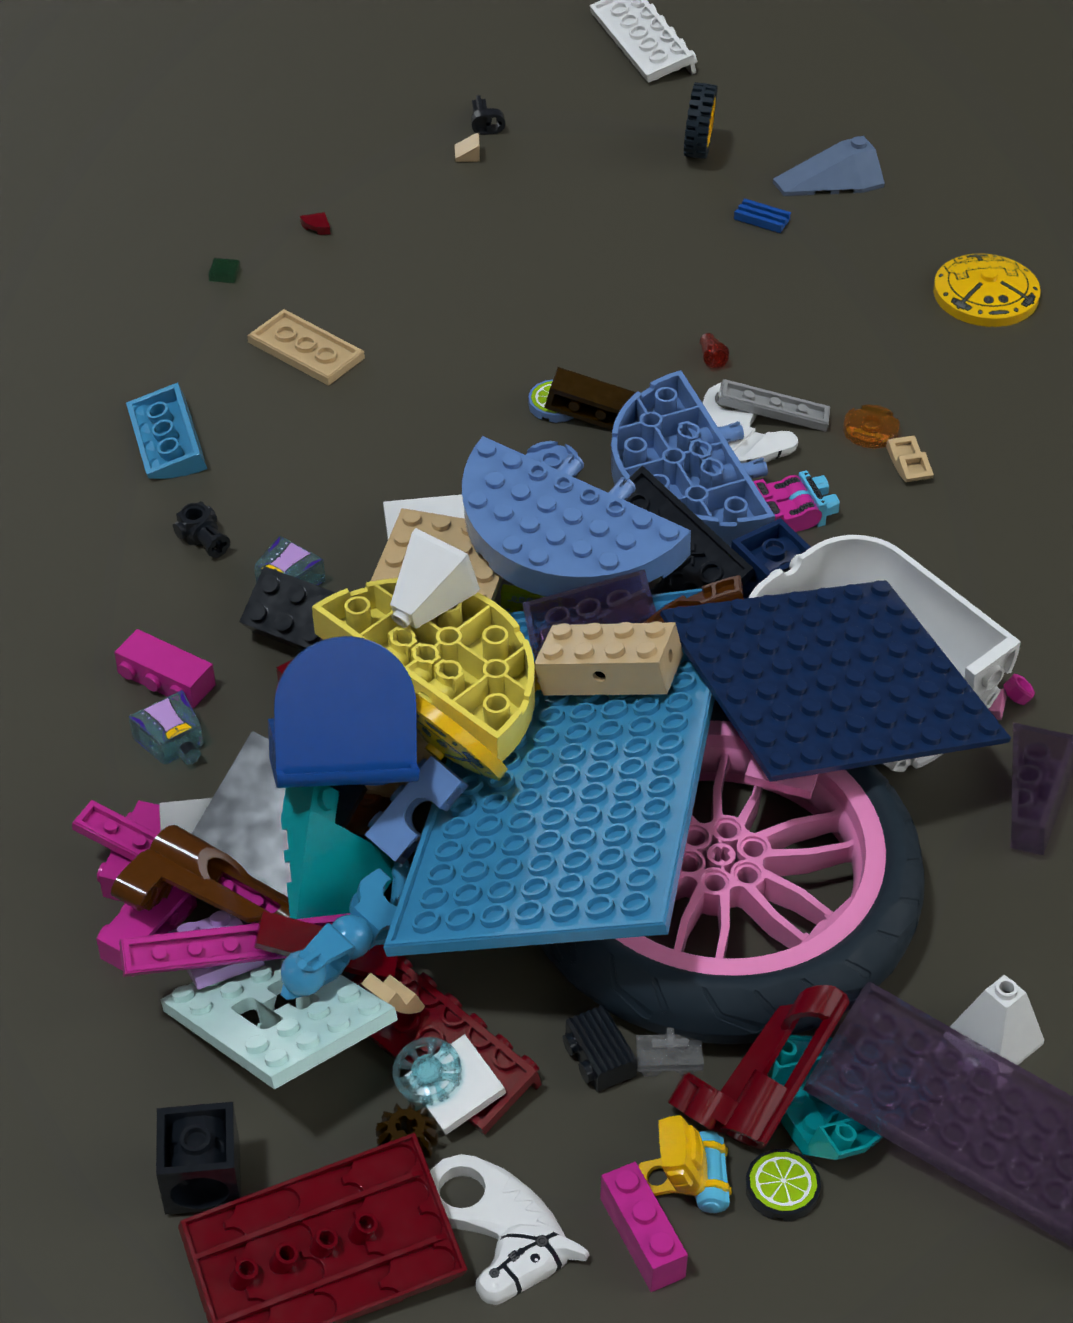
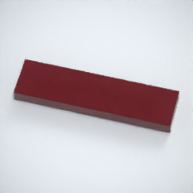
M263 911L259 921L254 948L288 957L290 953L303 950L323 926ZM375 945L362 957L350 960L343 971L364 977L372 973L384 982L389 974L394 977L398 956L387 957L383 948L384 945Z

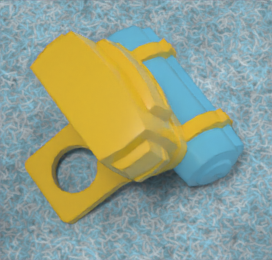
M681 1115L658 1120L661 1158L644 1161L639 1164V1168L654 1195L659 1196L670 1193L692 1195L696 1198L698 1208L703 1212L719 1213L725 1211L729 1207V1196L732 1191L727 1180L725 1157L728 1154V1150L724 1144V1138L714 1131H697ZM658 1168H663L667 1180L658 1186L651 1185L648 1181L651 1172Z

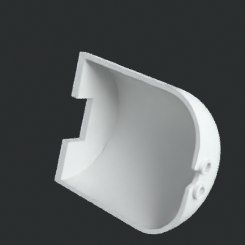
M843 535L817 543L802 554H797L789 564V571L784 572L781 569L772 571L767 578L754 588L749 598H755L764 595H777L794 591L800 592L887 580L988 709L1001 692L997 685L1002 680L1004 673L1012 672L1021 645L1020 640L897 546L885 540L866 535ZM943 754L883 764L892 771L904 772L910 765L917 769Z

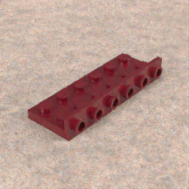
M398 956L394 978L413 991L425 1007L421 1012L413 1014L396 1011L397 1021L368 1037L410 1072L465 1034L506 1090V1094L467 1120L485 1135L530 1086L537 1090L542 1085L538 1074L540 1069L527 1055L524 1054L520 1057L512 1051V1044L499 1033L494 1036L486 1030L488 1026L478 1015L472 1013L469 1016L461 1009V1003L452 994L447 992L443 995L438 991L436 983L430 976L424 972L419 975L411 969L413 966L405 956ZM356 975L351 980L352 982L367 990L361 984L366 977Z

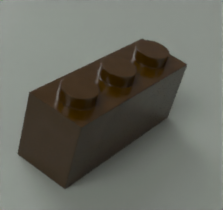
M557 367L544 408L612 430L620 410L636 392Z

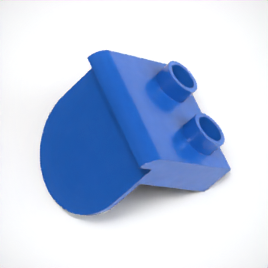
M341 636L325 639L307 647L289 663L276 688L274 718L268 719L269 760L276 788L358 784L378 786L389 783L419 781L420 769L417 765L415 690L406 668L392 652L368 639Z

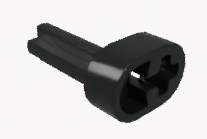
M477 95L476 100H472L473 114L471 116V125L473 131L479 133V135L500 133L506 124L504 113L497 108L487 109L486 99H481V95ZM492 118H496L497 124H492Z

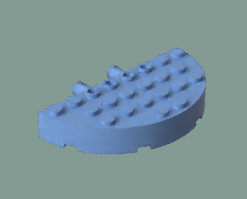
M681 370L654 380L650 383L648 389L642 393L637 391L625 403L615 419L612 429L611 472L614 485L618 482L619 478L626 477L627 480L641 466L645 467L730 547L732 540L775 521L774 513L752 481L753 478L767 476L768 468L764 458L761 457L746 463L739 461L728 442L744 438L742 425L737 421L718 427Z
M482 436L468 457L462 478V499L465 524L470 541L476 552L489 562V567L495 573L519 588L557 599V595L575 597V601L612 599L647 588L649 582L660 576L665 578L690 556L691 530L627 502L626 500L634 493L636 487L630 479L623 485L626 477L619 478L609 493L574 478L584 467V462L579 456H576L571 461L574 458V454H569L560 467L555 469Z

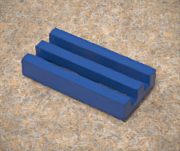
M745 198L742 204L738 206V209L734 211L735 220L778 233L782 232L791 218V212Z

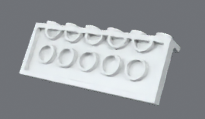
M600 0L589 5L592 15L648 83L678 71L683 67H686L691 75L696 73L695 64L697 63V58L694 51L689 50L683 38L679 39L674 28L667 25L664 16L657 13L653 3L650 4L647 0Z

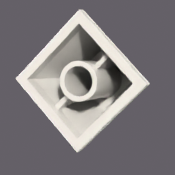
M415 528L411 534L390 603L393 611L391 617L394 622L403 628H407L410 625L417 629L475 595L480 588L468 553Z
M1003 975L985 989L942 1036L946 1042L995 1084L1040 1048L1045 1041L1027 993L1006 975Z

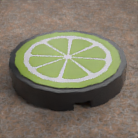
M772 1149L760 1154L750 1163L745 1178L746 1196L753 1208L765 1217L774 1219V1217L784 1218L783 1221H794L806 1216L816 1206L821 1190L820 1174L814 1164L801 1153L789 1149Z

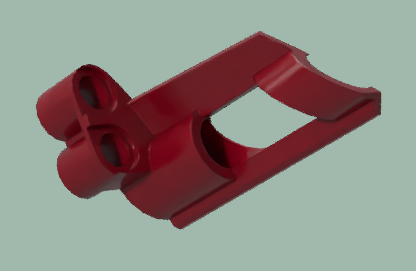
M816 985L806 988L798 995L794 1004L779 1006L721 1091L688 1072L682 1076L668 1103L710 1130L725 1134L744 1145L764 1149L850 1002L847 994L832 985ZM801 1017H815L823 1020L786 1084L783 1086L768 1077L767 1074L799 1019Z

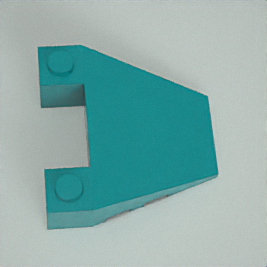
M330 786L286 788L281 826L282 830H287L289 849L284 850L285 863H290L292 882L287 883L289 914L290 918L293 919L350 913V901L353 895L357 893L360 881L379 868L391 878L385 885V891L393 880L391 872L395 863L394 860L369 838L363 839L335 824L339 791Z

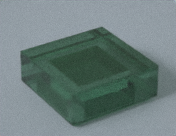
M214 258L208 273L209 281L235 283L240 270V260Z

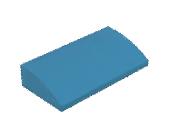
M178 382L126 402L148 478H175L208 469L186 398Z

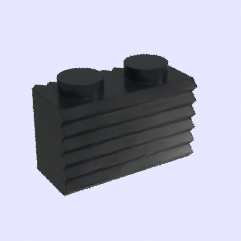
M604 1006L594 1007L586 1013L582 1012L579 1016L575 1015L573 1018L566 1020V1032L562 1036L564 1046L569 1055H576V1058L579 1060L578 1066L582 1078L586 1083L592 1082L596 1092L636 1076L637 1058Z

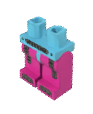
M805 470L799 472V476L790 475L781 481L766 484L764 479L753 481L774 513L775 520L781 518L795 532L809 529L815 525L817 527L826 525V516L839 513L840 501L837 495L822 496L829 493V484L824 475L811 478L808 471Z

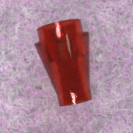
M704 334L700 338V345L705 364L713 368L723 367L729 359L728 347L716 339L713 334Z

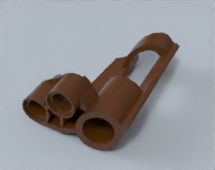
M177 825L164 828L155 837L150 848L137 855L122 870L111 888V895L138 911L144 909L150 911L163 898L167 899L173 886L247 923H259L262 912L269 911L218 883L223 873H226L280 904V908L274 914L290 918L287 896L250 876L241 864L227 853Z

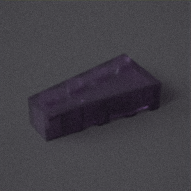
M645 569L522 603L530 645L535 660L552 625L562 623L569 625L590 623L619 624L622 622L644 623L656 613Z
M1013 723L1010 848L1044 855L1073 773V735Z

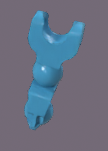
M379 868L360 881L357 893L353 895L350 901V915L341 916L332 924L327 923L303 950L290 953L283 961L281 967V981L283 983L281 995L283 998L290 1000L316 993L322 986L337 979L350 960L362 957L375 945H384L397 907L388 902L383 894L386 883L391 880L383 870Z

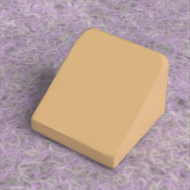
M479 133L473 134L455 144V162L480 161Z

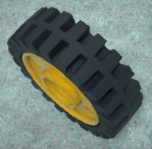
M694 83L686 121L684 156L707 159L714 125L717 85Z

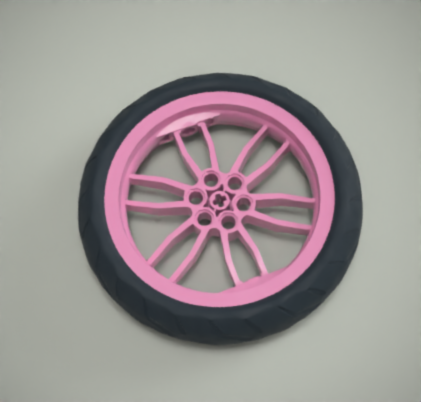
M714 702L699 781H715L712 794L711 822L700 823L693 815L691 817L675 901L683 897H688L690 900L680 920L674 949L656 943L645 936L541 944L540 946L549 960L580 992L597 1004L604 1006L608 1012L664 1036L713 1044L754 1043L779 1006L794 1004L798 995L803 990L816 985H832L846 993L850 1002L844 1011L846 1013L862 1003L893 973L912 940L923 906L925 879L918 833L907 808L894 787L888 783V779L873 765L822 773L818 775L811 799L744 783L745 773L752 754L718 702ZM724 781L754 786L752 795L739 817L723 815L721 796ZM763 789L779 794L813 814L788 820L757 833L750 832L758 814ZM831 832L840 842L813 848L784 849L794 843ZM851 862L853 889L851 896L833 912L805 889L781 876L808 874ZM768 901L796 912L816 926L810 934L807 932L805 934L780 915ZM730 908H742L769 936L789 949L758 957L725 958L730 929ZM703 913L718 917L719 941L715 958L684 952L687 938ZM801 1017L790 1035L818 1028L823 1020L815 1017Z

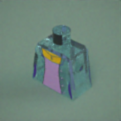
M282 536L277 537L254 567L256 583L264 566L317 586L325 581L324 560Z
M182 690L129 716L133 739L162 764H168L181 758L185 764L189 765L199 759L201 752L198 748L203 745L201 725Z

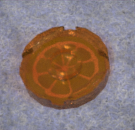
M862 405L861 409L855 410L853 408L845 415L843 432L846 438L856 445L865 448L886 447L888 439L898 437L900 422L898 418L893 417L894 413L887 408L879 405Z

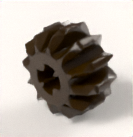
M412 1102L407 1109H402L396 1103L394 1113L383 1112L381 1116L382 1122L377 1123L375 1129L376 1137H378L376 1140L377 1146L415 1133L424 1157L431 1158L433 1147L437 1146L439 1139L436 1132L437 1122L435 1117H429L426 1107L415 1111V1105Z

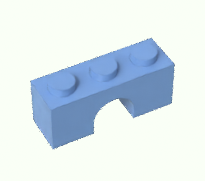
M430 756L428 760L424 758L417 764L420 769L419 781L408 782L406 786L401 785L390 798L392 803L384 812L379 811L368 824L370 829L365 834L392 860L404 864L415 851L421 834L414 828L412 823V814L415 808L423 802L432 801L440 809L448 811L469 786L443 762L433 756Z

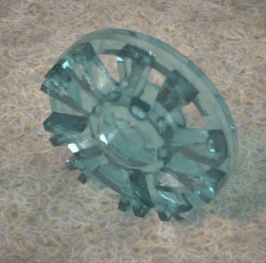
M434 1037L414 1040L406 1045L395 1059L393 1079L399 1092L408 1101L422 1103L423 1106L427 1104L433 1105V1102L437 1101L443 1102V1099H448L449 1094L460 1084L462 1066L459 1055L455 1048L445 1040ZM427 1045L428 1053L419 1057L415 1049ZM437 1046H439L441 1048L437 1056L435 1057L433 1055L436 1051ZM450 1053L454 1061L442 1064L441 1061ZM407 1055L415 1060L413 1064L405 1060ZM400 1069L412 1070L409 1076L400 1077L399 1074ZM443 1071H454V1074L443 1073ZM414 1080H416V1082H414V1083H413L412 1085H410L407 1089H405V1086L409 1085V1084L412 1083ZM447 1080L449 1084L442 1089L439 1086L440 1081ZM435 1085L437 1093L431 1094L429 1087ZM420 1087L425 1088L424 1095H416L415 1093Z

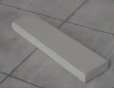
M726 379L722 380L718 400L719 405L824 432L827 430L830 406Z

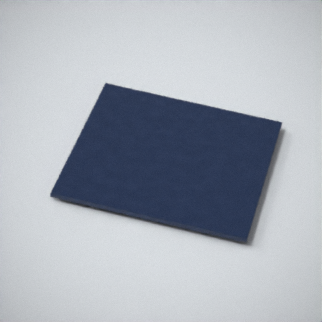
M887 580L800 592L794 591L777 595H764L744 600L735 599L732 601L664 609L660 612V616L665 623L676 622L683 651L770 782L1010 742L1011 737Z

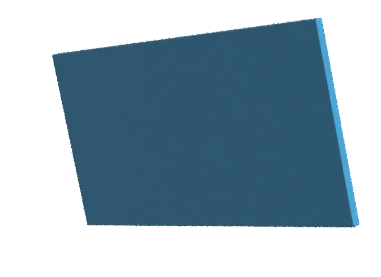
M702 589L509 612V614L519 624L520 631L525 639H528L535 662L552 625L562 623L569 625L590 623L619 624L622 622L644 623L654 613L680 596L684 595L688 598L702 592ZM684 651L668 694L543 696L541 690H536L532 720L519 745L502 761L508 770L499 781L472 772L447 758L445 765L469 786L448 811L440 809L432 802L383 946L387 957L666 935L669 933L715 701L714 696Z

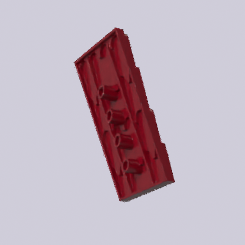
M415 1133L181 1220L178 1225L208 1323H343L397 1304L413 1295L450 1283L454 1279L464 1276L468 1270Z

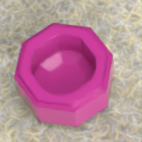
M1013 674L1003 684L1007 696L1017 704L1024 706L1035 695L1031 684L1018 674Z

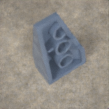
M864 136L841 141L773 178V184L783 196L814 195L816 191L822 190L830 191V194H839V190L853 189V193H864L883 188L885 185L876 149Z

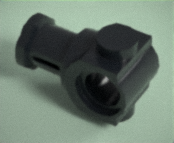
M200 501L187 504L180 512L176 513L177 522L173 524V529L179 539H184L189 545H203L210 557L217 558L226 553L230 546V539L227 535L218 531L217 516L212 507H207Z

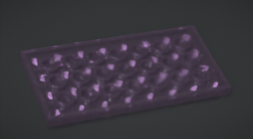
M868 982L819 1060L803 1090L1073 1247V1096L884 989Z

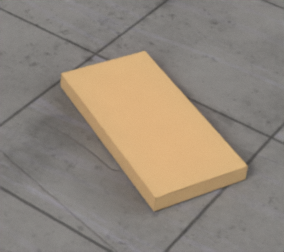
M285 309L247 335L248 343L328 386L365 359L363 350Z

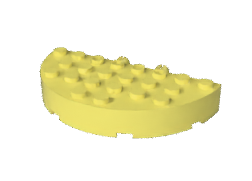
M398 578L366 582L365 588L349 592L348 588L341 590L312 606L316 635L323 640L341 636L360 637L376 642L388 649L406 668L412 680L415 693L454 720L501 761H504L519 745L527 732L535 707L534 657L530 643L521 633L519 624L496 602L477 592L475 595L417 629L410 625L407 628H403L395 623L391 617L393 611L390 603Z

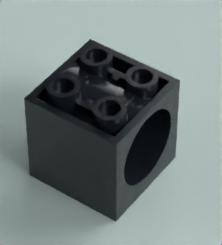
M233 1102L157 1108L156 1176L165 1215L207 1211L241 1198L240 1140Z

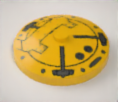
M992 254L963 255L946 262L937 271L933 287L934 297L945 312L963 322L985 327L1008 326L1027 319L1036 310L1041 292L1039 281L1028 268L1012 259Z
M415 693L417 732L428 743L425 749L440 761L445 756L472 772L499 781L508 770L504 763L454 720Z

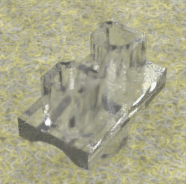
M666 1028L665 1035H636L638 1072H642L645 1077L658 1076L662 1071H676L681 1076L688 1072L694 1075L696 1071H703L704 1061L701 1040L675 1034L674 1028Z

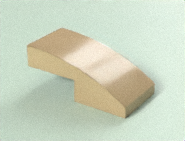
M915 435L888 439L886 448L897 472L905 482L933 478L934 474L926 452L920 451Z
M370 973L361 983L372 994L395 1007L397 1012L413 1014L421 1012L425 1007L413 991L390 974L382 982Z

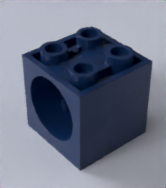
M781 518L732 540L731 548L751 565L756 572V575L743 586L744 599L749 598L754 588L767 578L772 571L776 569H781L784 572L789 571L791 560L797 554H802L811 548Z

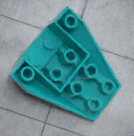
M790 1035L767 1076L784 1086L813 1036ZM829 1038L782 1117L781 1123L803 1155L838 1160L869 1150L927 1104L932 1096L893 1042Z

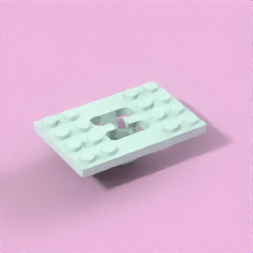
M286 958L265 960V966L199 990L192 982L174 989L171 994L160 999L165 1013L274 1090L398 1020L395 1007L342 975L322 986L316 993L296 998V1007L287 1003L275 1010V1001L277 995L281 993L283 986L281 967ZM249 1010H257L260 1023L256 1026L242 1017L241 1014Z

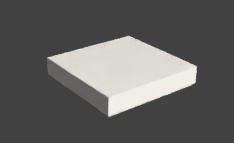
M465 1034L404 1075L431 1116L435 1117L437 1124L445 1135L506 1094L504 1086Z

